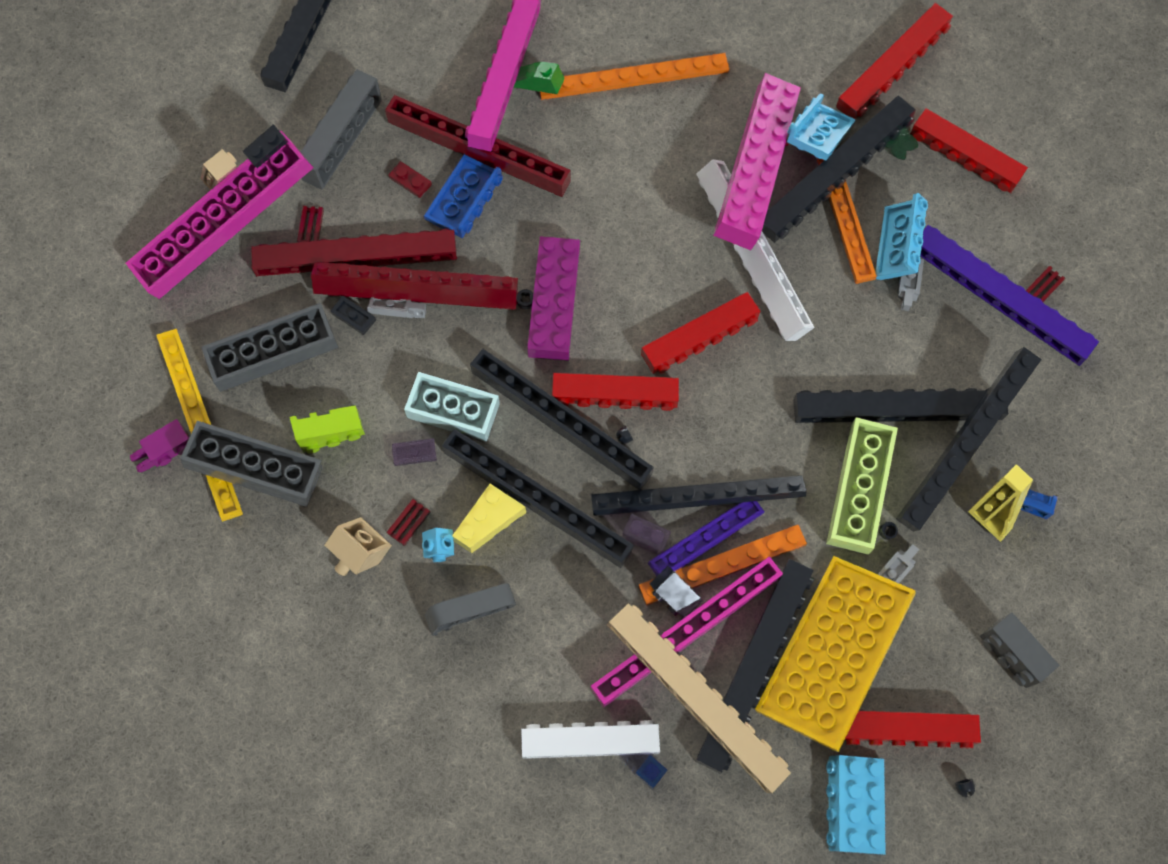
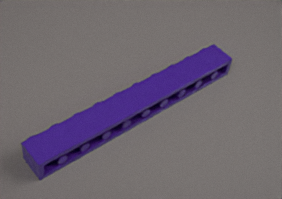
M927 225L924 229L923 245L921 246L920 253L921 258L1078 366L1089 357L1100 342L1091 333L1085 332L1076 323L1060 315L1057 310L1048 307L1041 299L1026 292L1022 286L1010 281L1006 275L997 272L988 263L975 257L972 252L963 249L956 241L941 234L937 228Z

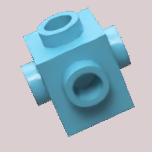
M433 528L422 532L424 558L433 559V562H444L447 557L453 556V530Z

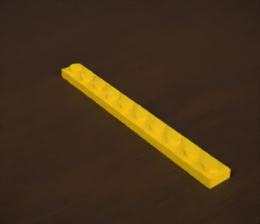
M177 329L157 334L158 342L190 432L192 433L197 421L211 425ZM206 475L222 522L243 515L232 483Z

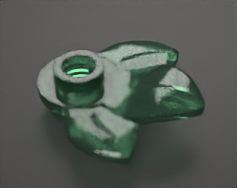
M904 127L895 140H889L886 148L891 149L892 154L901 160L906 159V151L918 148L916 138L909 134L910 127Z

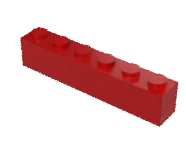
M927 108L920 115L910 132V135L916 141L926 143L932 150L943 153L949 160L960 163L966 170L977 173L983 180L994 183L1000 190L1012 193L1028 169L1027 166Z
M746 292L643 346L641 356L653 374L657 372L660 374L664 373L670 368V365L674 363L680 364L687 360V356L703 352L709 344L716 345L726 335L733 336L737 334L741 327L754 325L758 321L760 310L750 294Z
M553 373L552 397L565 406L577 404L579 407L598 405L600 408H609L611 405L622 409L638 406L643 410L661 407L662 410L670 411L678 406L679 378Z
M858 711L844 740H846L847 745H860V741H869V745L881 746L883 742H891L892 746H906L905 742H913L914 747H928V743H937L938 748H951V744H959L960 748L971 749L974 748L975 744L981 743L979 715Z

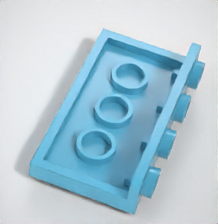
M820 93L817 98L811 100L809 106L805 107L802 115H798L795 123H791L787 134H790L787 142L796 146L799 150H805L813 154L816 158L827 160L851 130L855 119L821 104L824 95Z
M919 193L913 194L911 201L885 207L875 271L876 279L878 280L918 273L921 261V246L923 245L925 216L928 209V201Z
M845 755L830 756L826 765L827 773L829 774V784L826 789L827 796L829 797V808L826 813L827 820L829 821V832L826 837L829 850L885 854L884 759Z

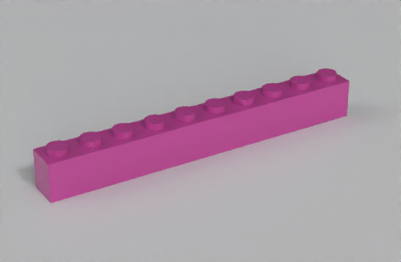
M541 0L512 1V12H508L507 25H504L502 28V39H499L497 42V53H493L492 67H488L486 74L487 81L482 83V94L477 97L476 111H472L471 125L466 127L465 138H468V147L492 151L541 9Z
M769 556L661 634L660 637L663 640L667 638L674 645L675 648L673 650L678 654L778 581L783 573ZM634 654L592 684L590 690L604 708L652 672Z

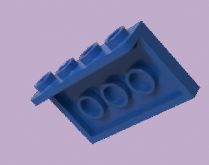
M464 154L425 213L424 219L442 229L454 230L456 236L463 238L466 233L471 231L475 218L481 215L484 204L492 198L494 188L501 184L503 179L501 168L496 167L493 169Z

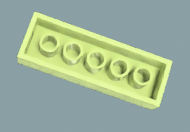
M855 418L850 427L826 544L868 555L874 550L898 428L860 418Z

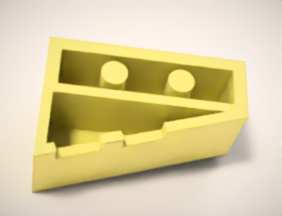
M1015 465L968 512L1001 542L1013 528L1033 479L1018 465Z
M489 484L452 535L453 540L473 553L519 517L526 514V507L492 484Z

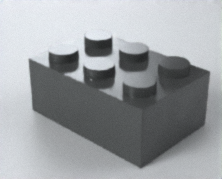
M1013 612L999 619L980 635L985 648L993 651L998 656L999 664L1005 669L1008 668L1013 673L1014 681L1025 688L1041 683L1060 666Z

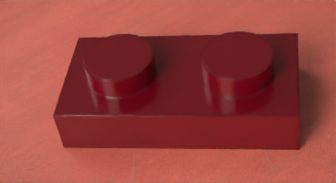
M401 161L388 175L391 180L418 198H421L432 185L429 179Z

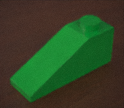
M540 61L520 67L514 88L558 94L565 78L558 64Z

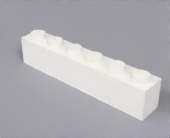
M652 720L640 721V725H631L630 721H619L617 726H608V722H595L594 726L585 727V723H572V727H563V724L555 723L549 724V728H540V724L526 725V729H522L523 759L660 753L659 724H653Z

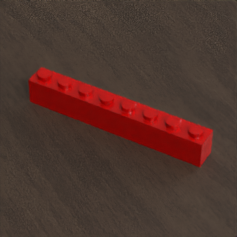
M935 3L838 98L836 108L853 119H856L858 116L861 118L868 110L867 107L870 104L873 106L879 100V95L882 92L886 93L891 88L894 80H900L906 68L908 70L912 68L918 56L922 58L925 55L929 45L934 46L937 43L941 33L945 35L952 26L950 22L953 15Z

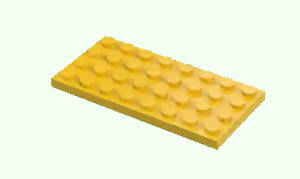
M833 556L755 711L839 752L916 591Z

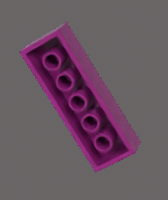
M540 236L527 348L528 357L569 361L580 256V240Z

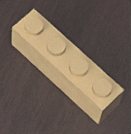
M222 149L203 164L200 179L210 190L213 189L236 169V159L230 152L226 153Z

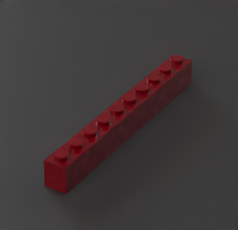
M394 95L385 109L388 123L457 153L465 154L492 168L499 167L506 174L560 197H563L571 182L570 169L500 139H495L491 152L468 147V138H465L467 125Z
M449 229L431 232L423 230L419 233L401 232L395 235L380 234L379 236L371 237L363 235L359 238L341 237L335 240L320 239L319 241L311 242L302 240L298 243L280 242L275 245L259 244L258 246H251L252 270L256 277L312 272L315 262L376 267L457 260L455 232Z
M315 262L311 272L313 294L360 298L375 297V299L411 300V302L516 310L518 278L509 276L501 277Z

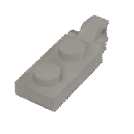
M920 258L918 273L900 276L897 294L898 298L902 299L901 310L909 311L910 307H912V301H916L920 294L924 259Z
M371 297L367 310L370 314L404 318H425L426 304L411 302V300L398 301Z
M913 544L906 552L900 549L880 570L878 575L900 583L914 567L916 562L912 558L919 549Z

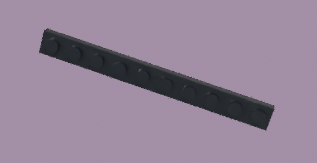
M801 475L591 494L593 516L798 498L806 497L807 490Z

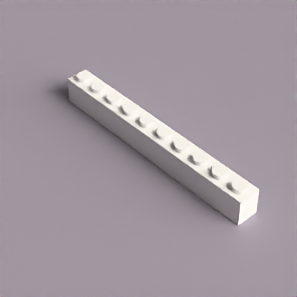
M712 159L696 175L700 180V186L705 189L708 195V201L714 206L717 212L716 215L719 218L731 173L724 161ZM761 231L760 238L751 251L734 244L735 251L743 260L744 268L752 277V283L761 294V300L767 305L772 320L776 322L780 329L779 333L785 341H796L815 328L763 232Z

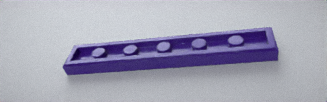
M757 501L739 503L650 560L648 565L656 576L668 565L676 572L763 515L765 511Z

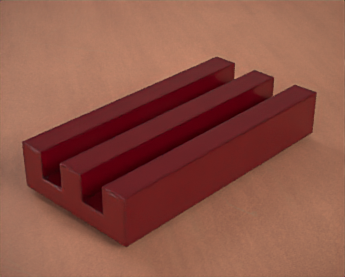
M303 206L297 242L303 240L308 212L310 215L305 240L311 242L315 213H318L313 241H319L324 213L323 207L317 209L315 206H311V208Z
M1049 266L1030 285L1026 292L1030 294L1047 274H1050V278L1032 295L1037 297L1053 279H1056L1057 282L1041 298L1042 302H1044L1066 278L1060 277L1059 273L1052 271L1053 268Z
M412 499L386 533L405 546L431 512ZM415 506L416 509H415V510L413 511V513L409 516V518H408V519L406 520V522L402 525V527L398 530V532H397L396 534H394L395 530L399 527V525L402 523V521L406 518V516L410 513V511H411V510L413 509V507ZM422 511V515L418 518V520L411 527V529L404 536V538L401 539L400 536L404 533L407 527L415 519L418 513Z

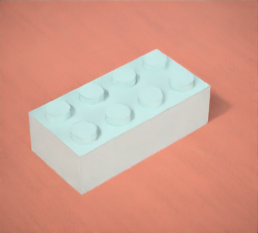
M418 372L404 411L409 419L449 431L455 429L465 436L487 442L500 402L498 395Z

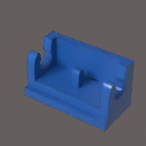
M1029 489L1020 510L1048 519L1054 515L1057 496H1046Z

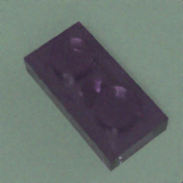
M434 438L392 444L394 466L437 461Z

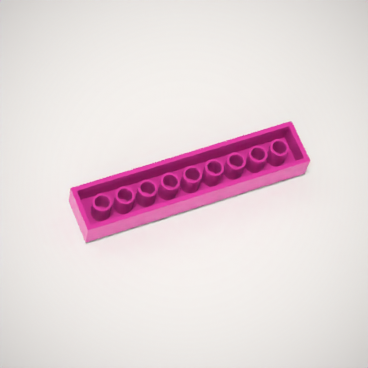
M764 74L756 89L713 236L750 251L760 238L788 137L787 131L792 122L801 87L770 74Z
M282 130L280 132L289 142L259 168L255 167L249 159L245 160L125 263L149 294L158 299L162 298L314 168Z

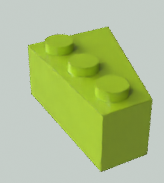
M356 405L329 410L330 414L317 416L316 412L309 413V418L297 419L296 416H291L290 421L295 440L302 451L309 454L315 453L321 447H335L341 441H355L360 439L361 435H365Z

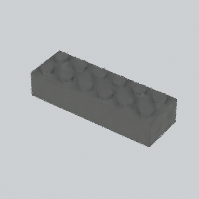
M356 69L353 75L349 76L346 86L338 92L337 99L333 105L328 107L325 117L318 122L316 130L312 136L307 138L306 145L300 151L314 167L301 178L303 181L323 190L382 101L377 78Z
M321 303L207 344L201 348L213 382L221 392L337 349L338 345Z
M200 421L196 422L180 458L183 467L306 507H308L322 471V460Z

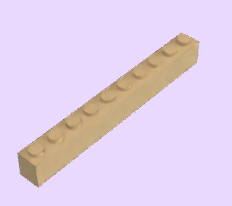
M628 603L609 621L607 626L766 793H773L791 774L787 769L788 764L781 757L778 756L776 758L773 755L771 746L765 740H759L754 735L756 732L754 728L747 722L743 723L738 718L739 713L731 705L727 707L722 701V695L713 688L711 690L705 684L707 682L705 677L698 671L695 673L689 667L691 665L690 662L683 655L679 656L673 650L675 648L674 645L667 638L663 640L657 634L659 632L657 627L650 621L647 623L641 617L643 613L639 608Z

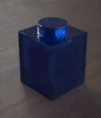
M649 755L634 775L649 788L653 789L668 769Z

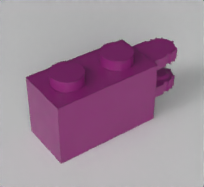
M175 419L141 439L139 442L142 448L131 454L130 460L136 462L148 456V459L136 466L137 472H144L153 466H165L171 462L173 457L183 454L190 437L183 425Z

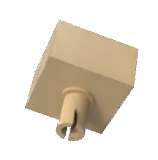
M360 517L338 525L324 546L340 560L335 566V571L345 576L349 570L354 574H358L378 565L392 545Z

